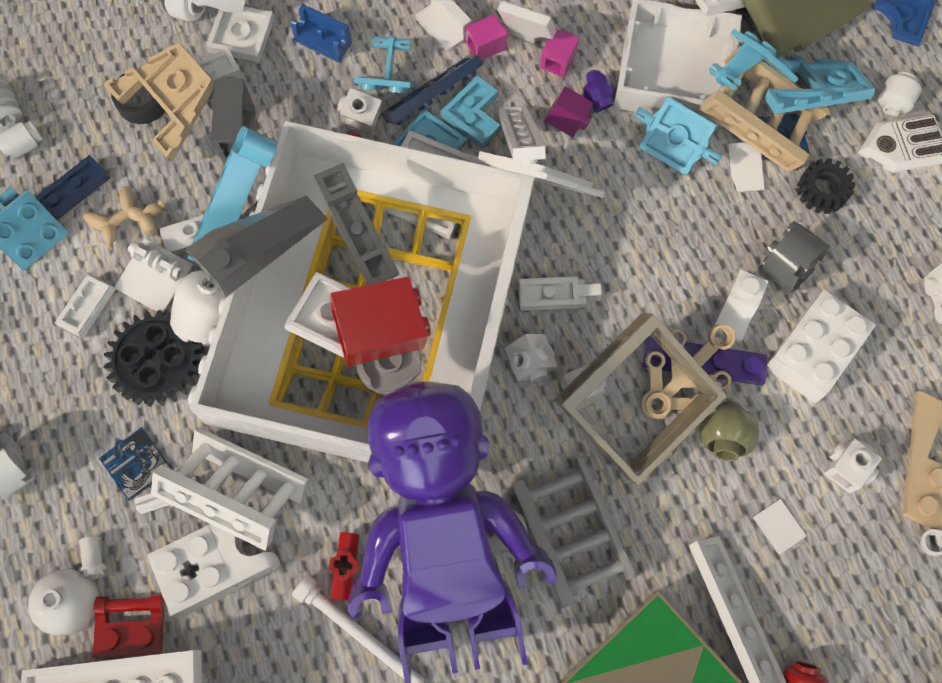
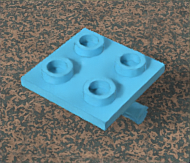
M733 29L731 34L743 44L742 47L725 67L714 63L712 66L717 71L711 67L709 68V73L716 77L717 83L722 86L727 85L732 90L738 89L733 82L739 86L741 85V80L737 77L761 60L795 83L799 79L790 71L793 65L782 56L776 58L777 50L765 41L759 44L761 41L751 32L747 31L745 34H742L736 29Z
M389 35V37L373 36L372 41L383 43H372V48L388 49L385 78L354 77V83H360L361 89L378 91L383 90V86H389V92L396 93L410 92V88L417 87V81L393 79L395 50L411 51L412 46H403L401 44H412V39L396 38L395 35Z
M10 186L0 195V249L25 271L68 235L69 232L28 190L19 195Z

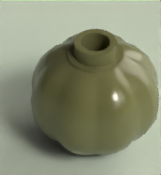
M725 402L723 405L715 408L717 411L713 415L707 416L700 423V438L704 447L719 460L736 461L739 457L751 453L758 443L759 425L756 418L750 412L744 410L739 403Z

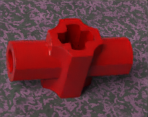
M340 532L337 555L331 557L329 561V570L334 573L330 599L349 600L354 577L359 576L361 573V563L357 561L360 541L359 534ZM348 558V562L353 565L351 571L347 570V574L343 575V572L338 569L339 563H344V559Z

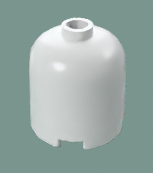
M203 270L191 272L181 279L174 295L170 325L174 333L183 341L202 342L203 346L211 345L209 344V334L212 327L218 324L220 318L219 304L225 295Z

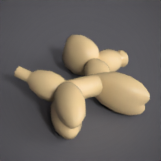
M124 186L119 194L120 206L122 208L110 218L100 213L87 212L83 214V219L89 226L102 232V237L107 243V249L112 250L113 242L117 236L116 227L129 218L139 221L142 230L147 235H156L158 225L154 218L159 216L161 209L166 208L162 201L158 200L157 203H150L143 210L136 206V198L128 186Z

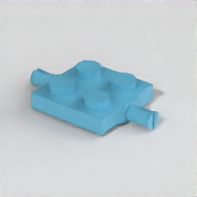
M667 96L660 110L654 115L641 107L637 109L636 112L638 113L634 114V118L647 124L646 134L639 148L686 176L702 157L717 166L723 156L708 147L710 138L719 124L670 96Z

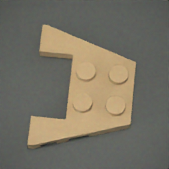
M179 42L148 58V63L137 69L131 67L124 71V76L117 80L111 78L104 83L105 87L117 101L123 105L144 86L163 107L172 120L152 141L165 157L171 161L176 157L214 90V80Z

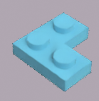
M477 75L440 111L441 117L483 149L500 132V124L483 112L498 97V90Z

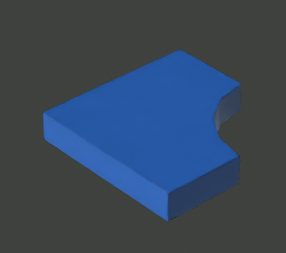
M876 0L874 9L883 13L890 21L893 39L918 47L922 41L935 1Z

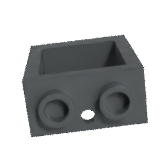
M227 77L225 79H214L211 141L225 166L241 127L245 126L252 130L255 127V106L243 78Z

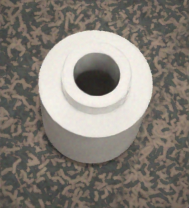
M21 121L0 133V150L6 157L11 155L16 159L38 147V143L43 141V138L31 121L26 123Z

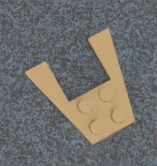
M918 390L914 393L913 400H915L914 413L911 417L910 429H912L910 447H908L907 459H909L908 474L905 478L902 515L930 529L942 531V464L928 458L942 422V401Z

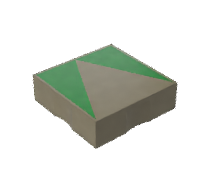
M657 590L637 606L596 649L591 650L558 683L742 682Z

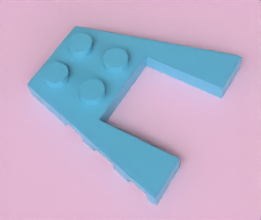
M791 55L790 60H787L793 65L790 71L798 72L810 89H768L765 101L775 114L872 99L876 88L853 62L817 58L816 63H809L802 56Z

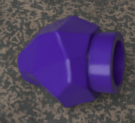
M589 71L586 74L587 84L582 88V96L593 102V110L595 113H598L615 104L613 96L615 95L616 88L606 75L600 71Z

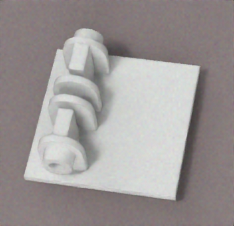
M145 238L142 242H132L128 247V252L131 253L132 259L114 288L156 312L161 310L164 313L172 301L181 279L189 273L193 264Z

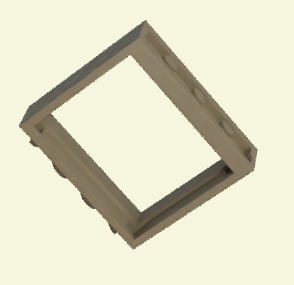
M642 312L554 401L629 481L638 486L647 476H653L655 468L663 460L671 458L676 453L677 446L685 438H689L697 432L699 424L707 416L713 415L717 411L715 408L727 396L654 314ZM651 335L701 393L628 464L576 408Z

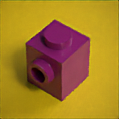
M564 86L553 102L544 121L573 138L579 129L584 131L592 118L589 111L593 102Z

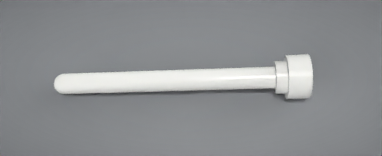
M307 575L298 584L292 593L296 600L301 604L305 602L308 605L313 604L404 678L401 658L320 593L322 589L318 587L319 583L314 578ZM411 667V683H424L423 676Z

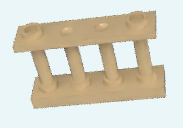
M742 45L726 57L724 61L726 64L729 63ZM762 60L737 77L741 80L744 76L756 85L745 108L732 99L736 90L730 89L727 85L723 91L717 90L703 101L699 109L700 111L789 172L805 164L810 155L799 146L809 123L813 124L830 112V109L826 106L793 111L800 118L789 139L777 131L785 113L775 114L772 112L767 124L755 116V112L768 89H801Z

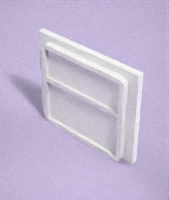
M479 151L478 157L469 155L468 161L532 176L534 177V182L596 197H604L605 192L592 188L593 182L539 164L522 165L519 164V161H513L512 158Z

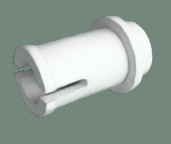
M89 536L79 540L82 562L79 573H83L84 578H101L104 576V570L107 568L106 564L102 562L101 537Z

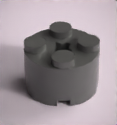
M795 221L786 228L783 233L785 237L780 242L774 240L764 252L766 257L758 267L765 275L790 293L797 290L813 273L818 260L822 261L830 249L827 243Z

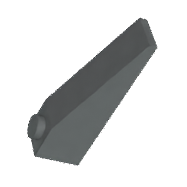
M306 195L211 230L188 247L186 251L227 297L327 220V217Z

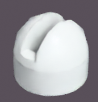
M931 529L921 536L920 546L925 553L930 556L942 555L941 530ZM934 535L936 551L931 550L929 536Z

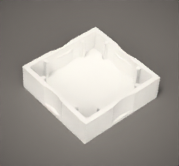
M633 0L613 108L636 112L641 107L654 115L660 110L667 96H670L717 123L699 109L705 99L717 90L723 91L725 87L717 83L716 77L709 73V68L711 67L717 71L712 66L714 63L725 67L727 65L724 62L726 57L738 48L739 41L731 32L733 29L740 32L742 15L722 12L705 16L701 9H686L673 4L649 0Z

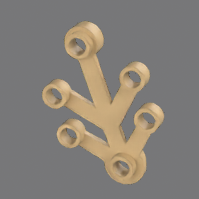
M727 325L712 327L708 333V341L693 356L694 360L702 367L718 349L725 350L730 348L736 338L734 330ZM680 329L670 330L669 332L672 335L676 332L681 335L679 343L684 347L687 340L685 332ZM718 331H722L725 335L724 340L720 343L715 340V335ZM657 351L647 354L645 363L650 368V390L644 394L641 407L648 417L657 420L663 419L669 415L671 410L685 409L700 393H695L690 398L673 397L681 388L696 387L695 384L671 359V380L663 388L662 367L665 365V357ZM653 355L660 357V363L657 366H652L650 363ZM716 371L713 374H709L715 383L719 375L723 374L725 376V383L721 386L718 385L721 390L727 389L730 386L731 376L727 372ZM655 398L661 400L659 409H653L651 406V402Z

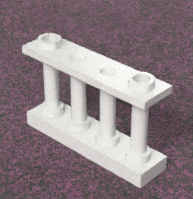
M197 427L194 430L193 454L176 471L160 465L153 472L151 495L266 551L273 540L276 520L273 517L288 498L299 504L303 502L308 479ZM207 459L220 465L219 469L203 485L188 478ZM232 472L247 478V482L233 498H229L216 491ZM262 485L276 492V494L265 508L258 512L244 504L257 488Z

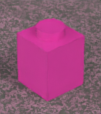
M495 14L465 26L466 43L473 55H478L481 61L506 50L509 33L506 25L503 22L500 23Z
M556 29L553 39H548L541 53L540 69L565 78L577 54L580 37L568 31Z

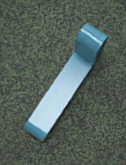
M245 126L241 127L192 244L211 230L238 221L260 166L266 168L269 166L277 148V141ZM188 254L187 259L195 262L192 259V257Z

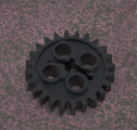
M161 310L157 311L155 317L149 311H145L143 320L137 315H133L134 324L130 325L124 321L122 324L125 331L123 333L116 330L113 332L118 337L117 341L107 342L113 348V351L104 353V356L111 360V362L103 365L108 372H111L106 378L111 383H115L112 387L118 393L122 392L121 396L126 400L132 398L136 405H140L144 400L148 407H152L156 399L161 406H165L166 397L176 402V392L180 391L187 395L188 392L185 385L188 383L195 386L196 382L192 379L193 374L201 375L199 374V368L196 366L200 364L202 356L198 354L203 353L205 348L202 344H198L199 342L191 340L185 342L174 333L170 325L171 311L166 317ZM163 333L159 341L153 342L156 335ZM139 352L137 359L129 362L131 355ZM156 354L158 358L153 361L152 357ZM182 354L178 362L171 364V359L175 355ZM157 373L155 381L147 384L148 377Z

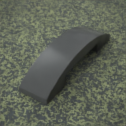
M344 163L314 175L331 216L367 285L388 281L398 276L399 271L386 246H383L361 203L357 189Z

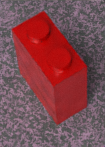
M409 276L330 293V310L346 367L425 348L427 338L431 336V328L428 318L421 315L419 306H421L420 292L417 287H412Z

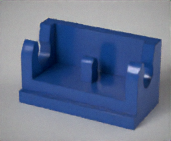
M302 4L299 8L300 22L292 20L291 23L294 35L293 41L339 63L352 44L349 25Z

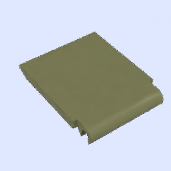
M742 0L763 40L777 50L776 58L794 49L795 53L799 52L871 8L868 0Z

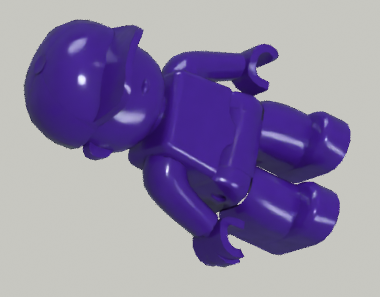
M421 381L405 385L378 399L369 414L367 423V439L371 451L368 459L369 468L374 476L384 478L390 489L401 497L398 500V505L389 507L379 514L370 528L360 577L354 582L348 600L349 614L352 620L357 621L363 613L362 601L371 598L380 602L382 614L390 613L389 592L383 582L391 558L400 545L403 573L402 598L398 606V643L405 683H411V658L416 653L447 648L449 650L452 673H458L453 636L449 622L466 618L475 670L480 669L477 644L481 641L508 636L514 637L517 642L522 665H528L516 603L509 585L501 577L486 530L494 533L516 559L514 562V574L518 589L526 588L525 574L531 569H541L544 580L554 585L557 573L554 564L543 548L534 545L519 517L507 501L493 492L486 490L476 491V488L470 484L477 474L479 462L487 457L490 447L488 438L483 434L482 417L479 408L471 395L460 386L446 383Z

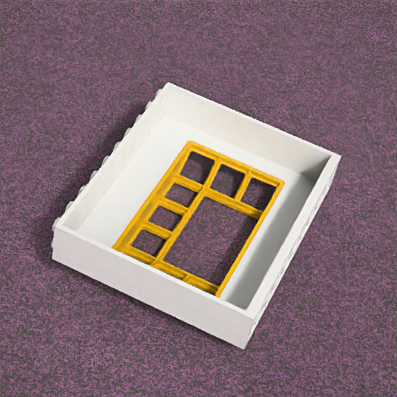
M285 121L282 132L278 131L275 137V141L278 144L269 166L265 169L267 175L265 183L260 184L257 190L256 199L258 204L255 212L251 211L249 216L307 195L327 217V220L229 296L222 297L219 304L220 318L218 324L212 327L209 334V344L211 345L208 354L202 357L199 364V374L201 375L198 384L192 387L189 394V409L207 425L368 463L371 455L367 439L369 414L378 399L385 394H378L367 388L361 379L342 375L345 359L337 354L331 372L298 365L305 338L285 329L286 321L316 271L325 275L333 246L347 248L343 238L336 235L337 226L320 192L314 175L344 163L357 189L360 201L374 204L376 207L372 224L379 237L386 207L418 215L411 251L386 248L392 259L450 272L423 381L460 386L471 395L479 411L481 410L512 279L534 177ZM428 217L460 224L461 227L453 261L420 254ZM361 273L356 284L335 280L350 288L367 285ZM295 375L328 382L317 409L282 401ZM339 385L372 393L363 419L359 420L327 412Z

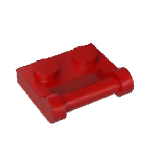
M162 593L152 594L151 597L110 599L108 596L96 597L93 606L95 627L92 658L162 654L165 607ZM151 612L150 621L109 623V613Z

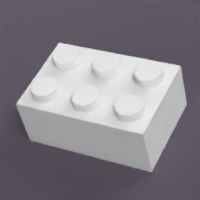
M823 290L813 300L767 363L766 369L816 404L829 393L876 324L826 290Z

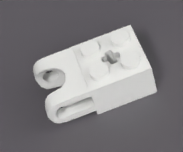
M212 524L147 555L169 614L172 617L183 618L275 571L280 566L278 556L266 551L257 555L247 556L243 551L242 539ZM194 566H198L199 571L195 572L197 577H190L191 569Z

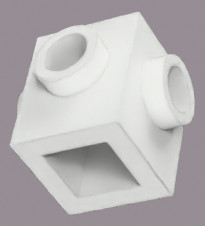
M350 88L347 96L342 95L337 111H340L341 121L344 122L345 127L357 132L362 129L373 133L382 110V100L373 97L374 95L368 90Z
M525 334L505 347L511 363V369L517 381L531 380V383L543 381L548 378V372L558 367L553 349L548 344L545 334Z
M853 439L845 445L839 443L829 456L833 461L823 474L850 494L862 488L864 484L869 485L879 473L876 467L882 458L866 442Z

